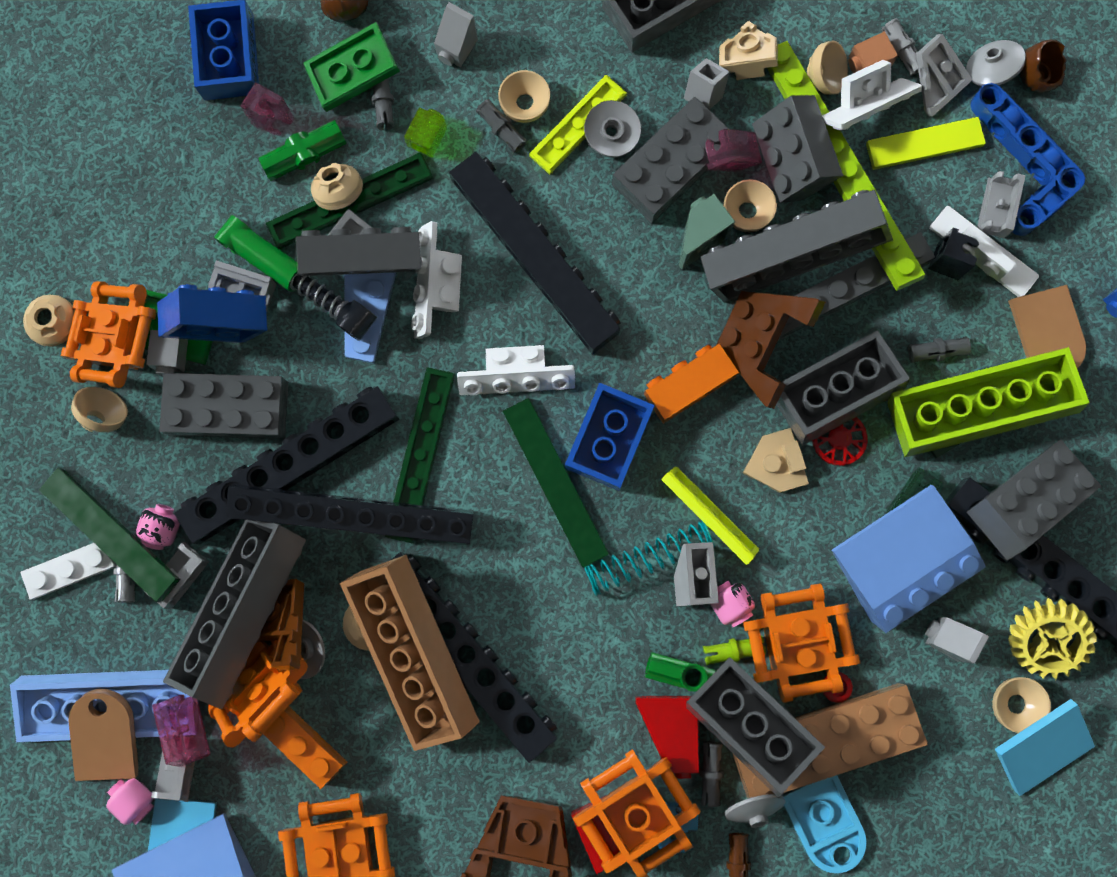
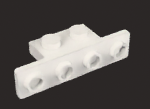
M881 60L842 79L841 107L822 115L825 124L832 126L836 130H846L851 125L861 120L869 119L872 115L889 109L892 105L902 100H907L912 95L921 92L922 85L904 78L891 82V62Z
M946 206L930 225V229L941 238L953 227L959 229L958 232L975 238L979 245L971 247L969 244H964L962 246L963 251L976 257V265L1017 297L1024 296L1039 278L1035 271L950 206Z
M433 221L423 225L418 231L421 269L415 271L418 273L417 285L413 292L416 307L411 322L415 339H422L431 334L432 309L445 312L459 311L462 255L436 250L437 222Z
M544 345L486 349V370L458 372L457 382L460 395L574 389L575 369L573 365L545 367Z

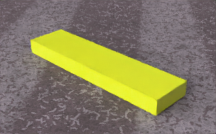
M605 75L529 153V157L550 175L586 138L584 124L590 110L604 101L615 100L621 102L627 96V92L609 76Z
M979 117L876 138L866 142L873 170L983 147L986 144Z
M675 466L661 479L746 565L756 556L759 548L678 467Z

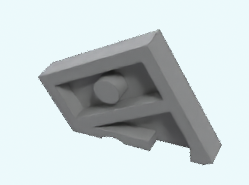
M943 34L936 35L916 53L920 84L922 85L921 92L924 111L928 116H934L972 81L971 76Z

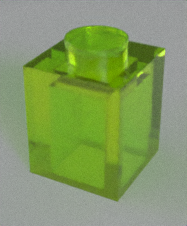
M419 107L404 136L406 145L433 158L447 130L443 115L436 110L428 109L426 111Z

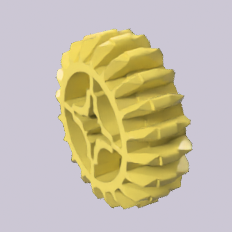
M1047 598L1046 605L1041 606L1035 600L1034 609L1031 610L1024 606V616L1015 614L1016 624L1010 625L1009 630L1012 635H1009L1008 641L1012 647V655L1017 658L1018 664L1021 667L1026 666L1027 671L1031 674L1038 671L1039 676L1044 679L1048 673H1051L1052 677L1057 679L1058 673L1064 672L1069 677L1070 669L1072 668L1081 672L1080 662L1090 663L1088 654L1095 653L1093 643L1097 642V636L1093 632L1095 627L1092 621L1088 620L1087 614L1083 610L1079 611L1074 603L1067 606L1066 602L1060 599L1054 605L1052 599ZM1037 629V635L1032 638L1033 642L1028 645L1030 635ZM1076 633L1073 643L1067 648V643L1073 639L1072 635Z

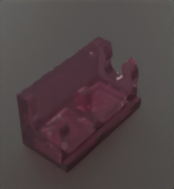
M256 82L240 106L254 128L258 130L262 128L276 136L282 133L272 127V123L275 120L279 119L283 123L291 125L295 119L283 97Z
M732 129L718 131L721 143L718 151L714 149L712 139H707L706 152L709 160L707 164L708 170L737 172L762 163L755 132Z
M179 695L152 705L166 765L182 767L211 755L197 699L192 697L184 698V695Z

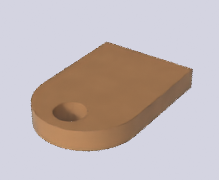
M1067 285L1008 301L1026 358L1069 347L1076 367L1078 368L1082 364L1086 355V342Z
M95 689L85 693L75 702L69 713V731L75 781L136 778L138 776V756L134 716L131 706L123 696L109 689ZM100 699L104 701L107 710L105 712L97 711L93 706V700Z

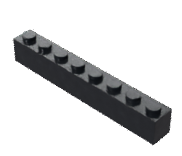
M477 151L449 171L451 181L593 355L620 334V327L618 326L621 324L620 320L612 310L607 312L600 304L603 300L594 288L588 289L582 282L585 278L575 265L570 267L564 260L567 256L557 243L555 245L551 244L547 239L549 234L545 227L539 221L535 224L529 217L531 212L522 200L516 201L511 194L513 189L504 178L499 180L494 174L496 169L492 162L486 156L482 159Z

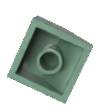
M712 194L707 199L705 196H702L690 206L691 210L687 215L688 218L679 260V267L682 270L699 259L700 256L706 254L708 250L729 238L735 221L715 194Z

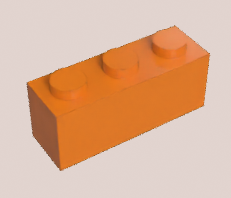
M720 343L713 348L710 344L706 345L695 353L697 358L687 363L686 360H683L671 368L673 373L663 379L660 375L646 384L648 389L645 390L644 396L649 403L655 405L653 410L663 424L736 378L739 372Z
M290 706L263 733L320 789L327 786L348 763Z

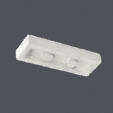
M92 543L20 573L29 599L34 600L117 566L95 543Z

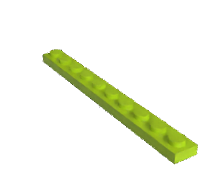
M788 41L778 44V66L768 67L767 69L784 99L791 95H815L821 114L828 113L829 110ZM825 124L843 173L841 178L833 182L843 200L851 199L853 194L862 190H875L842 132ZM876 191L893 241L874 247L872 250L895 290L898 291L923 280L926 274Z

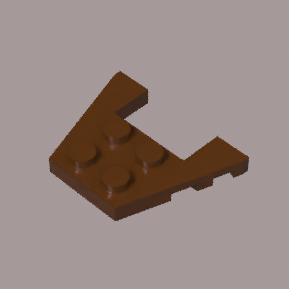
M741 291L717 344L720 343L740 375L764 406L775 409L786 386L783 382L764 372V369L789 316L807 326L814 327L826 303L825 301L816 298Z
M289 579L282 588L275 602L274 610L268 616L261 630V636L257 641L279 640L271 665L278 670H298L300 668L305 583L297 579Z
M501 795L484 829L485 833L478 847L474 849L466 871L461 875V877H490L493 857L550 869L549 877H572L562 806Z

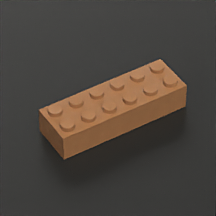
M407 555L362 570L341 582L342 590L413 750L416 751L462 739L480 721Z
M897 683L794 717L825 748L785 792L928 745L907 685ZM733 754L747 799L774 794Z

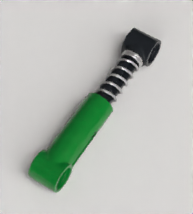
M231 215L214 236V239L221 245L231 249L230 251L235 255H239L288 291L298 290L299 295L306 296L307 301H314L316 307H322V311L325 313L329 312L330 317L336 320V325L357 341L362 339L377 319L371 311L357 301L341 300V296L334 295L333 290L328 291L325 285L318 284L317 279L313 280L310 276L298 277L296 260L256 234L235 216Z

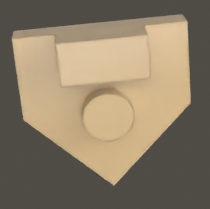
M748 21L740 28L741 31L734 38H728L720 45L719 66L730 71V73L735 72L737 80L765 76V68L778 66L777 38L769 33H763L757 29L756 25Z
M791 428L762 436L743 471V474L779 493L809 484L805 473L806 465L798 441H795Z

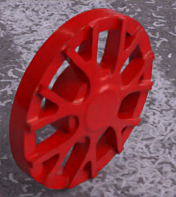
M857 417L851 419L855 423L850 430L843 427L842 424L831 430L828 438L820 436L812 441L815 452L822 460L831 465L845 466L855 462L863 455L867 447L868 435L865 426ZM861 431L862 440H852L851 433ZM828 442L832 449L824 454L819 446ZM850 444L859 450L856 456H853L847 450ZM835 450H843V461L834 460Z

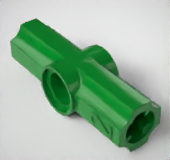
M333 120L309 133L301 131L291 135L286 139L285 145L258 159L269 180L273 181L297 168L304 170L306 165L314 161L318 163L321 156L347 144L336 121Z
M651 652L644 677L696 692L717 670ZM694 668L699 673V679L695 684L688 685L685 681V674L689 669Z

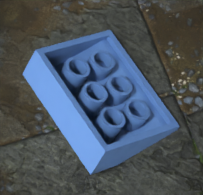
M933 485L928 486L831 550L871 622L885 633L986 568L974 542Z
M225 813L112 869L113 877H256Z

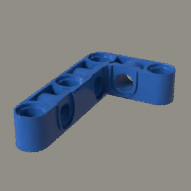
M987 83L980 88L971 100V110L987 126L991 134L995 133L994 137L1030 174H1035L1033 177L1042 185L1018 209L1015 227L1012 232L1015 235L1025 236L1042 222L1047 221L1066 204L1068 199L1082 188L1085 183V175L1054 140L1000 86L994 83ZM982 97H985V98L989 99L990 102H991V105H990V104H986V103L983 101ZM1022 138L1029 140L1031 146L1026 145ZM1062 179L1067 180L1071 188L1065 186ZM1020 215L1025 216L1029 220L1030 225L1024 224L1021 221Z

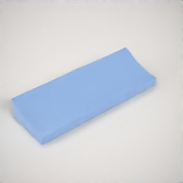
M168 670L20 676L10 684L16 742L70 740V710L79 698L95 689L115 691L127 700L133 711L136 738L163 737V735H197L199 733V700L163 683ZM100 699L93 700V706L97 711L105 712L107 710L104 701Z

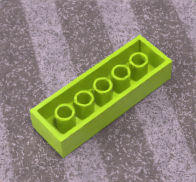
M1069 347L893 392L887 402L904 457L1078 414L1090 403Z

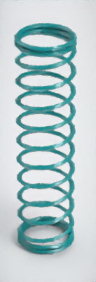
M702 520L697 523L699 531L694 525H689L688 530L691 539L692 527L702 543L713 542L710 531ZM679 528V530H678V540L680 541V543H681L680 531H681V533L684 535V537L686 538L687 542H688V543H691V541H690L689 537L687 536V534H686L682 529ZM702 530H703V533H704V535H705V538H706L707 542L705 541V539L703 540V538H702V536H701ZM668 533L667 544L670 547V536L681 553V547L672 534ZM657 537V538H656V548H657L658 552H659V543H658V541H659V542L661 543V545L663 546V548L665 549V551H666V553H667L669 559L671 560L672 564L675 565L676 563H675L674 556L672 555V553L670 554V552H669V550L667 549V547H666V545L664 544V542H663L660 538ZM646 542L645 553L648 556V545L651 551L653 552L656 560L658 561L661 569L664 570L665 567L663 560L661 559V557L659 559L652 545ZM635 546L634 557L637 560V550L640 556L642 557L644 563L646 564L649 572L653 574L654 572L652 564L650 563V561L648 564L641 550ZM623 551L624 563L626 564L627 556L632 566L634 567L637 575L639 576V578L642 579V572L639 568V565L637 569L634 561L632 560L628 552ZM612 555L611 559L614 569L616 560L626 580L631 583V576L628 570L626 573L619 559ZM601 560L600 563L603 573L605 565L614 583L617 587L620 588V581L617 574L615 578L606 561ZM593 564L585 566L584 569L595 596L600 595L601 592L593 570L605 591L609 592L606 578L604 583L596 567Z

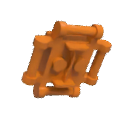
M95 281L90 289L93 296L92 303L74 300L72 309L75 312L66 348H62L60 356L77 361V364L70 370V378L73 382L85 383L86 381L107 383L110 387L121 388L125 385L129 369L138 370V368L144 367L145 359L143 354L151 321L155 320L157 310L144 307L147 291L143 285L132 284L127 287L108 285L106 282ZM109 297L129 298L130 300L128 306L110 305L107 302ZM92 364L113 367L109 372L91 370Z
M820 583L811 585L809 589L772 595L771 592L761 594L764 618L743 622L744 630L748 631L756 673H753L754 680L760 683L776 679L779 695L783 703L791 702L795 697L827 691L832 693L843 692V682L838 668L860 664L859 654H855L847 615L850 612L849 605L845 603L825 607L824 590ZM812 600L813 609L781 615L775 614V607ZM835 615L843 652L842 657L836 658L835 656L837 650L832 625L828 622L827 616ZM761 628H764V634L772 670L767 669L760 634ZM826 670L828 679L792 686L789 684L788 677Z
M279 640L271 641V646L264 641L255 643L247 659L246 667L240 673L233 687L232 695L226 701L223 709L208 705V712L217 721L222 731V740L227 747L239 745L245 737L252 742H256L303 691L297 683L308 668L303 657H301L298 670H278L271 666ZM230 711L233 714H235L239 720V722L235 726H233L228 716V713Z
M632 749L625 754L626 757L615 765L593 779L587 778L580 783L593 805L580 811L572 819L577 827H582L602 860L601 866L605 873H609L627 862L637 877H648V872L682 850L686 852L693 848L692 843L681 826L695 818L701 811L696 803L692 804L670 769L672 764L667 757L645 770ZM633 768L638 776L613 790L604 798H600L597 793L599 789ZM659 775L682 810L676 816L673 815L652 781ZM597 815L599 816L619 848V853L612 854L593 823L592 818ZM673 834L676 836L677 839L645 860L639 861V856Z
M361 793L351 794L350 798L319 803L299 802L298 814L301 826L278 831L279 841H282L286 877H299L295 839L302 837L308 877H396L395 868L391 866L386 832V824H388L387 813L370 816L364 815ZM351 810L353 813V817L318 823H313L312 816ZM368 827H374L379 865L377 869H373Z

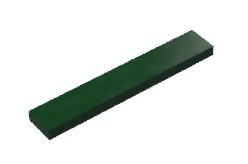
M419 152L363 178L361 194L353 203L344 208L327 210L319 207L315 201H312L267 222L266 225L276 247L282 249L295 243L296 236H301L302 231H321L336 224L348 209L354 214H358L434 178L422 153Z
M426 368L393 502L424 504L455 373ZM391 535L384 536L386 538L403 541L411 544H414L415 538Z
M529 398L503 410L582 568L609 555Z
M57 468L39 489L45 497L155 602L162 603L181 580L64 469Z

